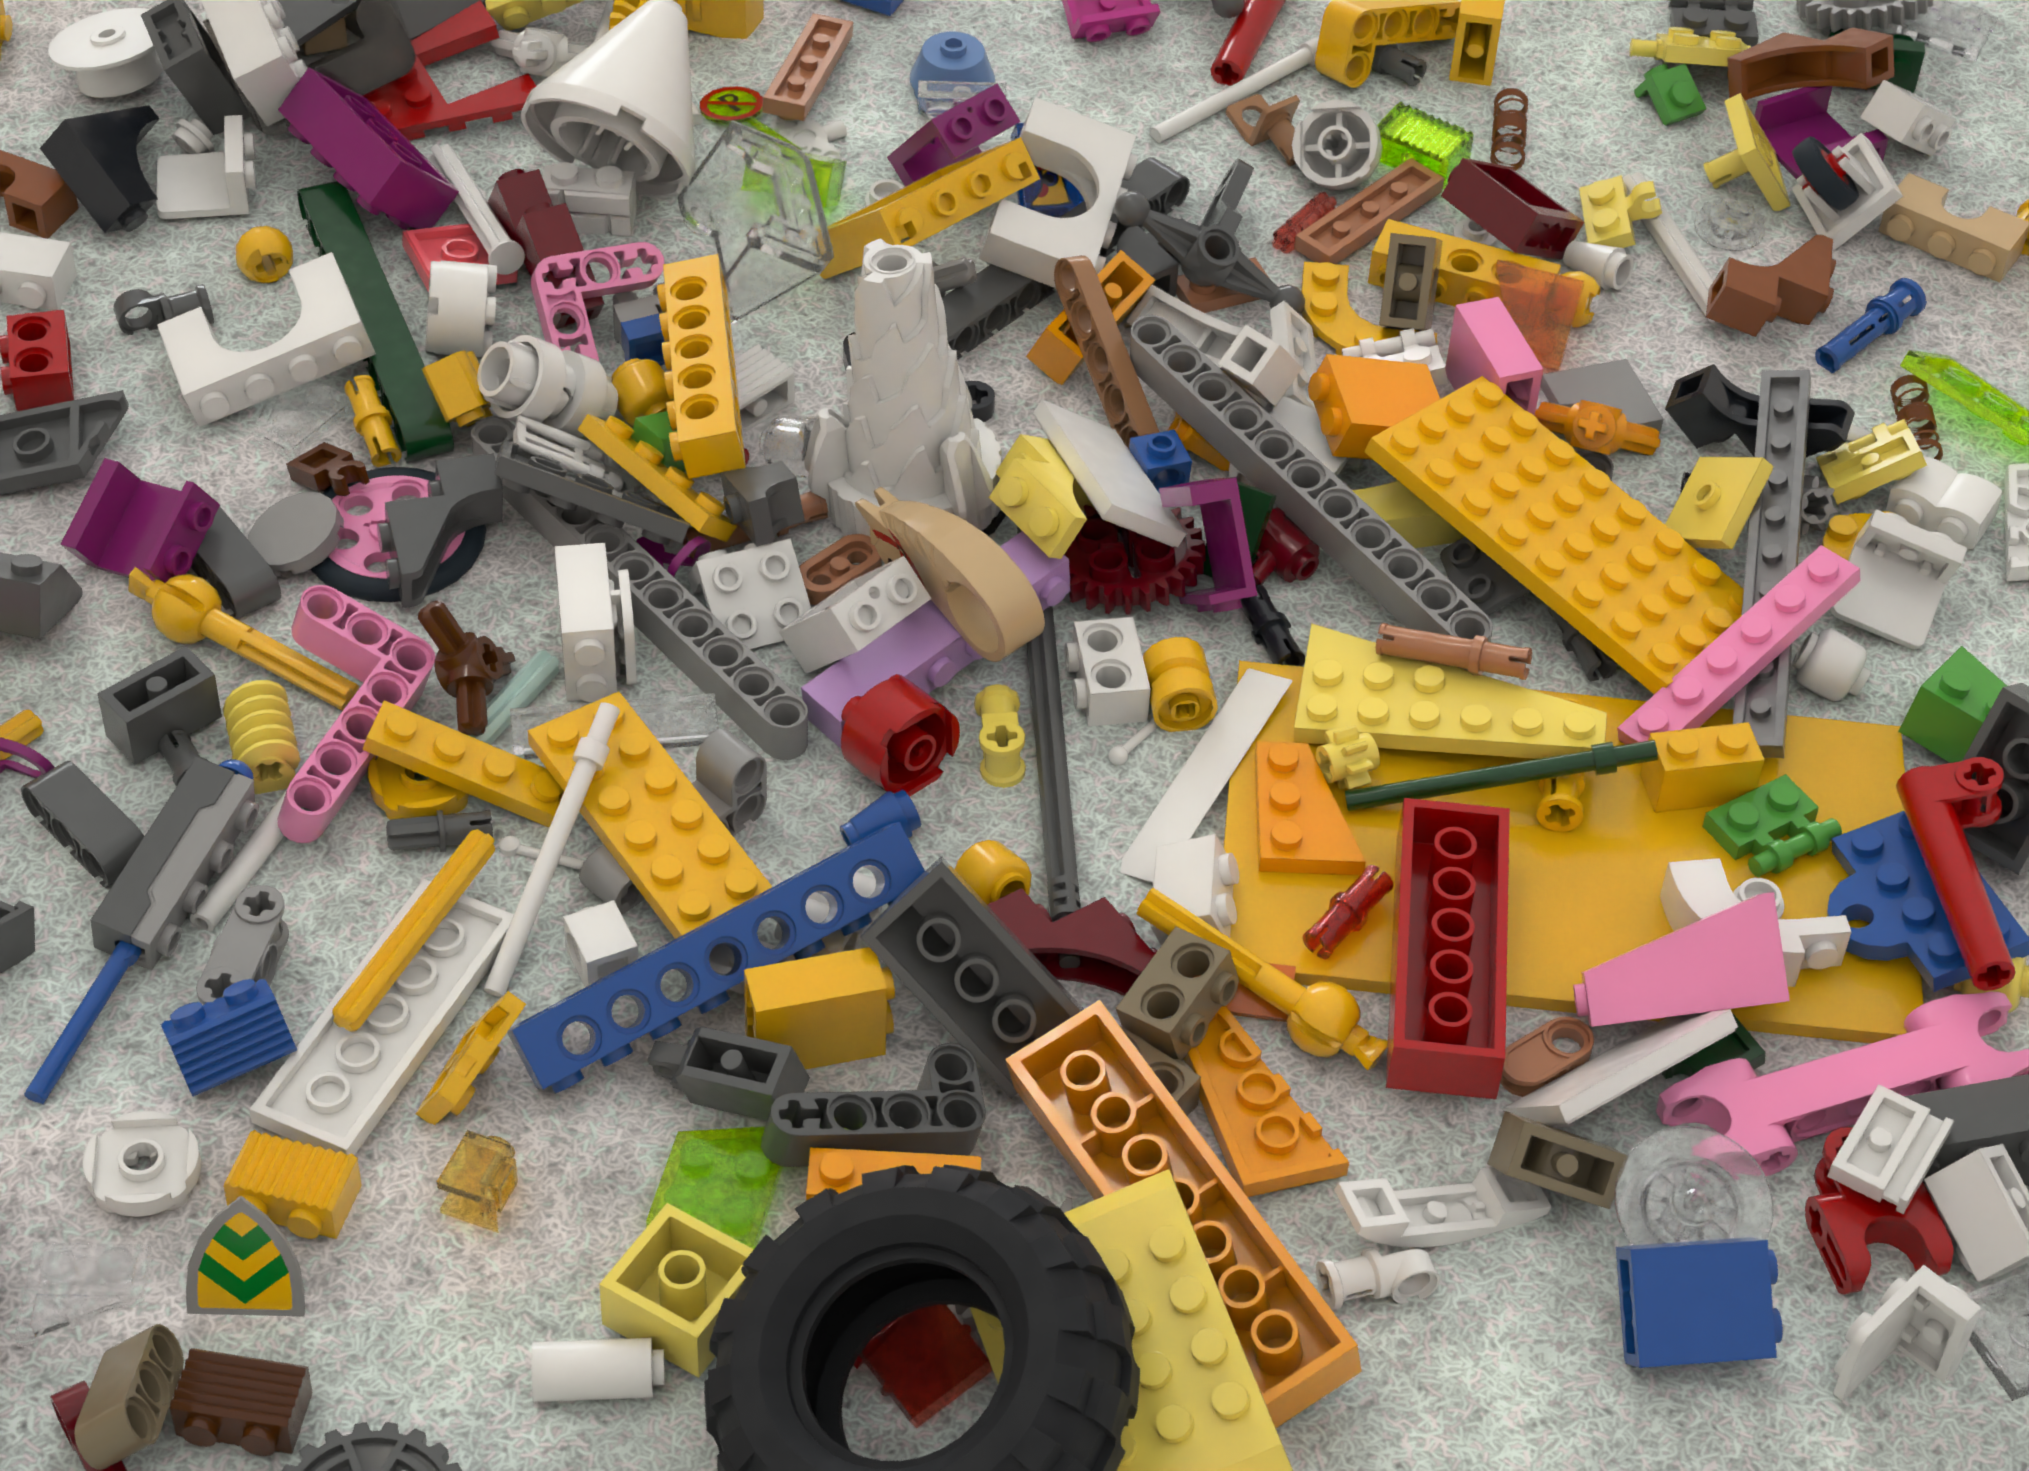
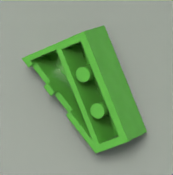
M1961 646L1921 685L1898 732L1950 763L1962 761L2000 691L2007 685Z

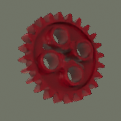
M1084 505V515L1087 520L1064 554L1069 559L1070 602L1075 603L1085 598L1087 610L1093 609L1099 603L1104 604L1105 614H1110L1116 606H1122L1125 614L1130 615L1135 605H1140L1146 612H1150L1151 602L1157 601L1164 606L1170 605L1169 594L1182 598L1185 597V586L1196 587L1197 575L1204 573V561H1206L1205 541L1202 540V529L1194 528L1193 517L1182 518L1181 508L1172 509V513L1187 533L1178 547H1172L1105 521L1096 509L1089 505ZM1118 533H1120L1124 545L1121 541L1118 542ZM1128 564L1131 568H1134V577H1132L1129 571Z

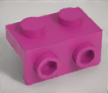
M1062 0L1072 38L1086 37L1088 42L1102 41L1108 38L1111 33L1126 31L1127 35L1130 36L1143 34L1151 29L1160 14L1159 4H1151L1150 0Z

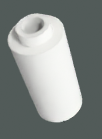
M652 1338L532 1342L531 1376L533 1402L653 1398V1386L665 1385L664 1349L652 1350Z

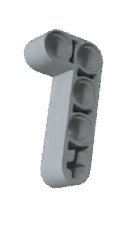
M723 728L712 732L700 745L696 756V780L692 782V785L732 836L746 828L743 824L749 819L754 822L763 813L767 801L766 761L761 755L730 731ZM604 844L591 853L583 863L579 874L580 882L605 903L614 900L621 914H625L645 899Z

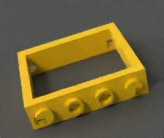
M1020 137L940 168L804 238L803 241L820 276L823 279H827L861 267L864 246L872 241L881 238L887 244L913 246L1038 181L1040 177ZM907 237L910 238V239H908V240H906V241H904V242H902V243L900 242L901 240H903V239H905V238H907Z

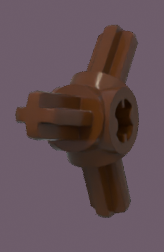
M436 600L432 601L418 612V620L439 649L434 661L437 679L442 688L449 695L456 698L459 732L466 735H482L486 731L485 727L488 724L486 696L493 691V683L496 680L511 673L510 663L515 662V656L513 652L505 653L502 646L496 647L493 641L486 636L477 638L473 632L464 633L446 605Z

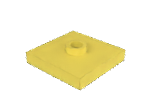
M1699 457L1665 525L1678 532L1693 548L1733 549L1774 466L1763 457Z

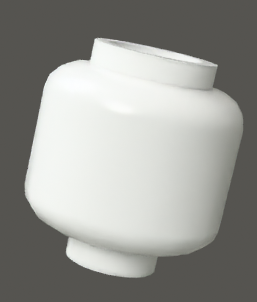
M1831 628L1825 629L1819 634L1811 632L1802 643L1792 662V666L1797 669L1796 679L1798 683L1832 702L1843 699L1848 692L1857 696L1871 673V670L1864 667L1867 659L1865 647Z

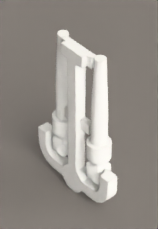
M521 415L517 417L516 426L513 431V442L519 445V449L536 457L542 454L560 462V466L576 475L588 473L605 480V482L614 487L612 494L620 498L624 491L635 493L641 485L637 479L593 442H588ZM526 428H527V429H530V430H532V431H534V432H536V433H538V434H540V435H542V436H544V437H546V438H549V439H551V440H553V441H555V442H557V443H559V444H561V445H564V446H566V447H569V448H571V449H573V450H572V451H571V450H568V449H566V448H564V447H561V446H559V445H557V444H554V443L549 442V441H547V440H545V439H542V438L537 437V436H535V435H533V434H530V433L526 432Z

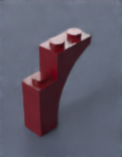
M514 169L502 174L498 178L487 203L511 240L516 241L523 248L525 253L523 263L531 277L538 263L544 258L584 251L567 204L562 203L553 206L539 169L526 173L524 169ZM587 264L586 273L592 281L596 282L590 264ZM573 266L574 269L570 276L555 278L553 272L549 271L544 282H552L554 289H558L564 279L575 277L576 267ZM602 296L583 299L588 320L597 318L605 304ZM558 313L553 316V324L556 329L577 324L575 319L567 313Z
M1022 888L987 904L1057 980L1095 985L1125 996L1158 951L1153 947L1149 948L1136 933L1130 918L1123 912L1119 913L1106 897L1052 922L1046 908L1039 903L1035 904ZM1058 953L1080 955V966L1077 968H1061Z

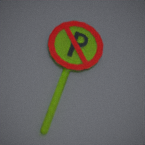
M739 86L723 87L712 90L701 99L700 113L706 119L721 124L747 122L795 156L802 155L801 148L755 118L761 114L763 107V97L757 91Z

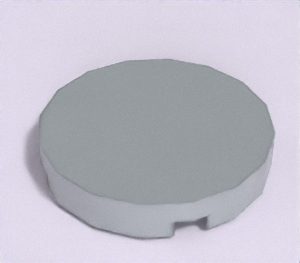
M302 492L285 497L270 506L255 521L248 534V540L269 564L275 576L282 577L280 572L289 570L296 575L307 572L322 563L335 550L340 541L337 533L340 527H344V519L331 498L318 492Z

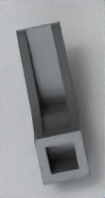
M494 453L435 460V480L428 481V497L385 502V523H377L378 542L381 553H390L391 559L385 560L389 589L398 588L402 608L414 607L423 602L450 543L458 535L477 526L502 522L503 486L501 478L494 475L496 465Z

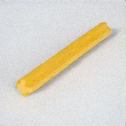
M479 829L469 832L332 1009L333 1021L338 1027H344L346 1030L354 1032L362 1026L495 852L494 838L489 833L484 834Z

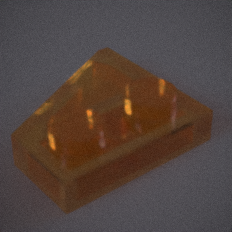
M1497 260L1496 269L1505 308L1541 366L1560 371L1583 291L1584 281Z

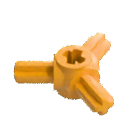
M1581 400L1572 407L1542 402L1535 411V417L1543 426L1551 432L1563 434L1573 447L1609 456L1619 448L1649 456L1653 455L1656 448L1660 446L1661 440L1659 439V431L1656 428L1627 421L1625 414L1622 413V409Z

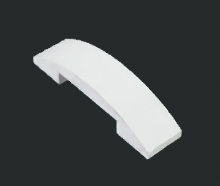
M1493 1167L1481 1168L1473 1183L1393 1191L1387 1178L1338 1182L1334 1189L1357 1235L1379 1244L1399 1247H1433L1457 1244L1534 1221L1547 1215L1552 1208L1540 1186L1507 1176Z

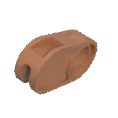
M1558 1017L1547 1022L1506 1048L1505 1063L1500 1083L1510 1093L1524 1097L1588 1062L1595 1041L1592 1030L1581 1020L1572 1017ZM1558 1038H1569L1577 1042L1581 1049L1574 1053H1566L1557 1049L1552 1042Z

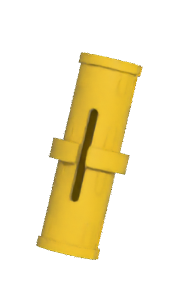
M369 375L355 376L353 378L359 391H355L354 385L350 380L344 385V391L350 400L355 414L353 419L355 430L364 437L371 456V462L375 467L391 464L387 452L391 453L393 460L397 463L402 457V452L396 443L390 427L392 425L390 411L382 406L373 378Z

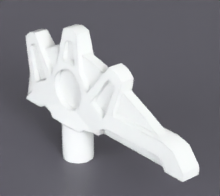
M777 116V120L771 122V133L779 134L780 142L773 145L774 154L777 156L790 155L798 160V169L802 172L807 173L822 164L841 161L839 151L832 143H829L847 136L846 127L841 119L823 126L818 122H814L810 117H806L805 121L784 120Z

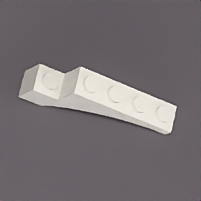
M1151 285L1126 321L1131 327L1138 318L1146 315L1163 317L1262 408H1265L1268 403L1276 406L1302 370V366L1280 344L1245 324L1242 328L1225 323L1189 306L1154 285Z

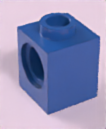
M1175 430L1130 438V452L1158 492L1159 488L1189 483L1192 459Z

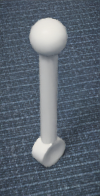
M1154 718L1125 744L1111 748L1108 756L1112 764L1122 765L1126 763L1128 754L1159 727L1155 723Z
M505 836L499 841L500 852L505 856L519 854L537 859L541 850L520 844L519 839L515 836ZM561 855L558 865L581 870L585 860Z

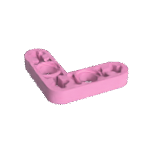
M636 242L544 258L538 263L532 274L531 289L545 341L555 344L559 348L565 347L561 351L571 350L570 346L581 342L582 344H578L574 352L599 362L583 299L651 287L663 272V264L665 263L661 251L655 245L648 242ZM637 257H641L642 262L645 264L651 263L647 274H643L641 268L635 267L626 269L622 279L620 278V268L630 267ZM592 262H599L606 266L610 273L609 281L605 283L592 281L586 273V265ZM573 266L576 267L575 277L564 279L558 289H554L552 282H544L549 271L553 272L555 278L570 276L574 269ZM558 313L571 315L577 323V331L572 334L559 332L553 324V316Z

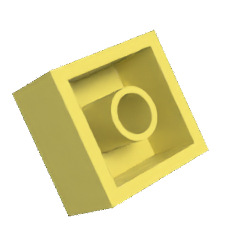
M666 1203L599 1284L602 1324L626 1338H652V1350L664 1349V1359L699 1378L716 1357L709 1350V1346L724 1298L735 1299L746 1278L742 1274L741 1267L754 1249L675 1206Z

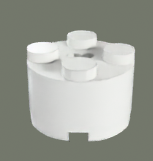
M443 260L431 261L425 352L451 355L466 350V352L474 351L476 357L482 358L485 352L492 346L493 331L484 329L485 326H492L495 322L496 297H487V292L495 293L497 265Z

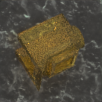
M467 1130L437 1180V1188L449 1192L440 1207V1213L499 1233L496 1211L501 1213L518 1184L516 1159H514L515 1149L503 1138L497 1136L487 1137Z

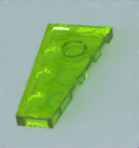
M1908 351L1900 367L1966 406V409L1977 417L1990 421L2002 428V433L2012 441L2023 446L2029 445V409L1949 355Z

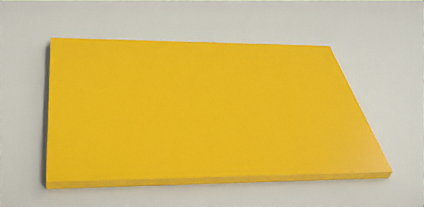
M1239 660L1237 684L1249 668L1291 679L1292 683L1229 778L1223 848L1226 853H1232L1235 856L1239 868V882L1233 885V899L1237 910V922L1231 925L1230 939L1267 963L1296 966L1294 981L1300 985L1310 986L1319 981L1332 982L1344 987L1346 990L1390 994L1396 844L1403 802L1348 811L1345 791L1348 788L1340 790L1337 781L1328 783L1366 861L1364 876L1260 872L1258 864L1255 778L1256 741L1299 743L1294 742V723L1304 667ZM1534 690L1557 698L1564 696L1573 697L1581 705L1607 712L1605 743L1613 742V746L1625 745L1619 741L1617 727L1646 702L1642 700ZM1720 708L1699 728L1733 724L1734 710ZM1787 715L1784 758H1764L1765 761L1757 788L1786 774L1819 807L1815 821L1822 823L1833 818L1840 824L1842 834L1902 812L1904 808L1896 789L1898 779L1905 773L1902 734L1898 732L1901 726ZM1308 743L1315 759L1317 747L1325 744ZM1378 748L1380 765L1377 769L1368 771L1371 784L1355 789L1535 759ZM1643 763L1617 767L1616 773L1596 776L1595 771L1584 772L1586 779L1585 788L1579 796V801L1584 809L1583 821L1577 828L1565 832L1551 831L1539 823L1536 816L1537 806L1543 799V793L1538 785L1539 780L1421 799L1510 809L1506 1006L1577 1013L1573 985L1583 983L1581 972L1673 932L1660 899L1668 862L1720 858L1732 892L1744 881L1751 878H1763L1773 882L1780 889L1785 906L1781 919L1828 917L1829 896L1839 882L1849 877V875L1833 855L1832 841H1830L1828 849L1813 856L1806 853L1794 859L1793 865L1780 873L1775 874L1770 871L1760 877L1755 876L1748 866L1749 858L1754 856L1752 853L1735 860L1702 827L1706 813L1721 805L1654 812L1640 776ZM1566 809V816H1568L1569 809ZM1786 835L1780 839L1785 841L1790 839V837ZM1851 920L1848 922L1852 928H1861L1869 925L1868 922L1863 920ZM1845 951L1841 966L1825 969H1800L1795 987H1788L1790 1001L1733 1008L1730 1010L1747 1031L1875 1043L1907 1033L1904 1028L1906 1017L1914 1009L1924 1004L1922 978L1908 956L1888 961L1870 960ZM1664 1017V1018H1656V1019H1649V1020H1647V1021H1657V1022H1660V1021H1662L1663 1019H1665V1018H1667V1017Z

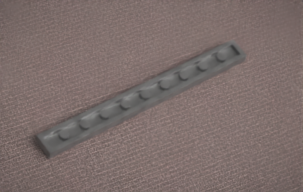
M1764 370L1761 374L1755 457H1763L1774 467L1750 514L1742 615L1798 566L1811 389L1810 370ZM1792 644L1735 694L1733 724L1749 722L1764 758H1784Z

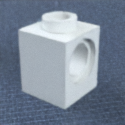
M614 900L594 907H585L578 912L563 916L565 948L585 987L639 959L638 945Z

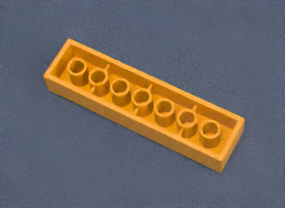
M1101 1000L1093 1003L1005 1059L1014 1089L1094 1200L1170 1169L1275 1428L1362 1372L1357 1343Z

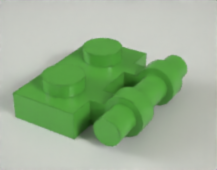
M1786 774L1707 812L1702 826L1735 860L1752 853L1754 856L1749 858L1748 866L1750 871L1757 877L1770 871L1775 874L1790 868L1793 865L1794 859L1806 853L1811 856L1828 849L1829 843L1832 841L1831 838L1842 835V829L1837 820L1830 818L1822 823L1815 821L1819 807ZM1786 835L1790 837V839L1785 841L1780 839Z

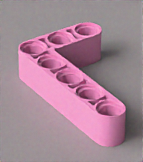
M327 585L311 586L303 592L291 627L292 636L302 648L360 680L363 684L287 788L277 818L278 827L285 837L297 843L315 841L323 834L368 771L369 762L374 756L375 760L378 757L362 750L383 701L385 700L411 711L424 692L435 661V652L425 640ZM300 807L307 808V809H309V810H311V811L303 810V809H301Z

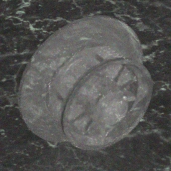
M1679 1126L1651 1134L1639 1142L1627 1155L1621 1165L1615 1183L1614 1202L1617 1218L1623 1233L1631 1245L1746 1237L1767 1240L1772 1228L1774 1216L1773 1198L1769 1183L1761 1167L1748 1151L1737 1142L1710 1129Z

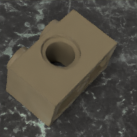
M1390 234L1379 321L1380 326L1399 329L1414 328V330L1419 331L1432 328L1442 240L1433 237Z
M1505 1111L1487 1164L1507 1176L1610 1210L1628 1155L1603 1143Z

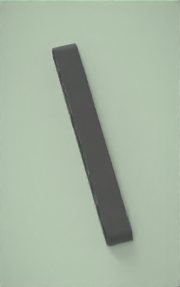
M1149 157L1135 166L1130 180H1122L1120 187L1128 189V191L1142 193L1148 199L1152 211L1167 215L1174 210L1171 208L1173 205L1180 206L1185 201L1189 193L1190 180L1159 160ZM1085 201L1059 218L1076 217L1087 212ZM1113 213L1110 221L1117 223L1108 249L1101 247L1099 255L1103 257L1115 251L1113 247L1118 244L1121 234L1129 228L1121 224ZM990 264L977 273V279L974 283L955 288L943 296L942 301L946 316L948 344L952 350H956L957 360L963 357L960 353L963 351L970 352L993 336L992 331L995 329L1000 331L1025 313L1022 310L1025 308L1032 309L1055 293L1054 287Z

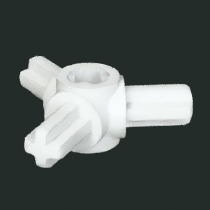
M525 27V30L520 34L500 30L498 31L499 38L491 41V45L495 47L496 54L513 58L517 65L520 66L521 72L546 77L552 75L588 47V45L568 43L564 33Z

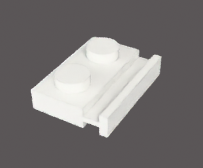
M1878 1084L1832 1162L1828 1177L1878 1202L1884 1199L1896 1205V1211L1904 1214L1950 1134L1954 1120L1946 1117L1942 1121L1930 1115L1929 1108Z

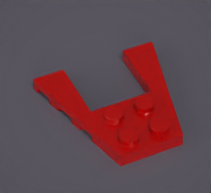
M481 1L472 4L339 83L367 98L409 141L424 138V130L447 126L450 132L467 129L465 122L492 117L493 123L513 119L512 112L522 110L530 91L536 87V84L527 73L452 103H446L424 66L499 38L497 25Z

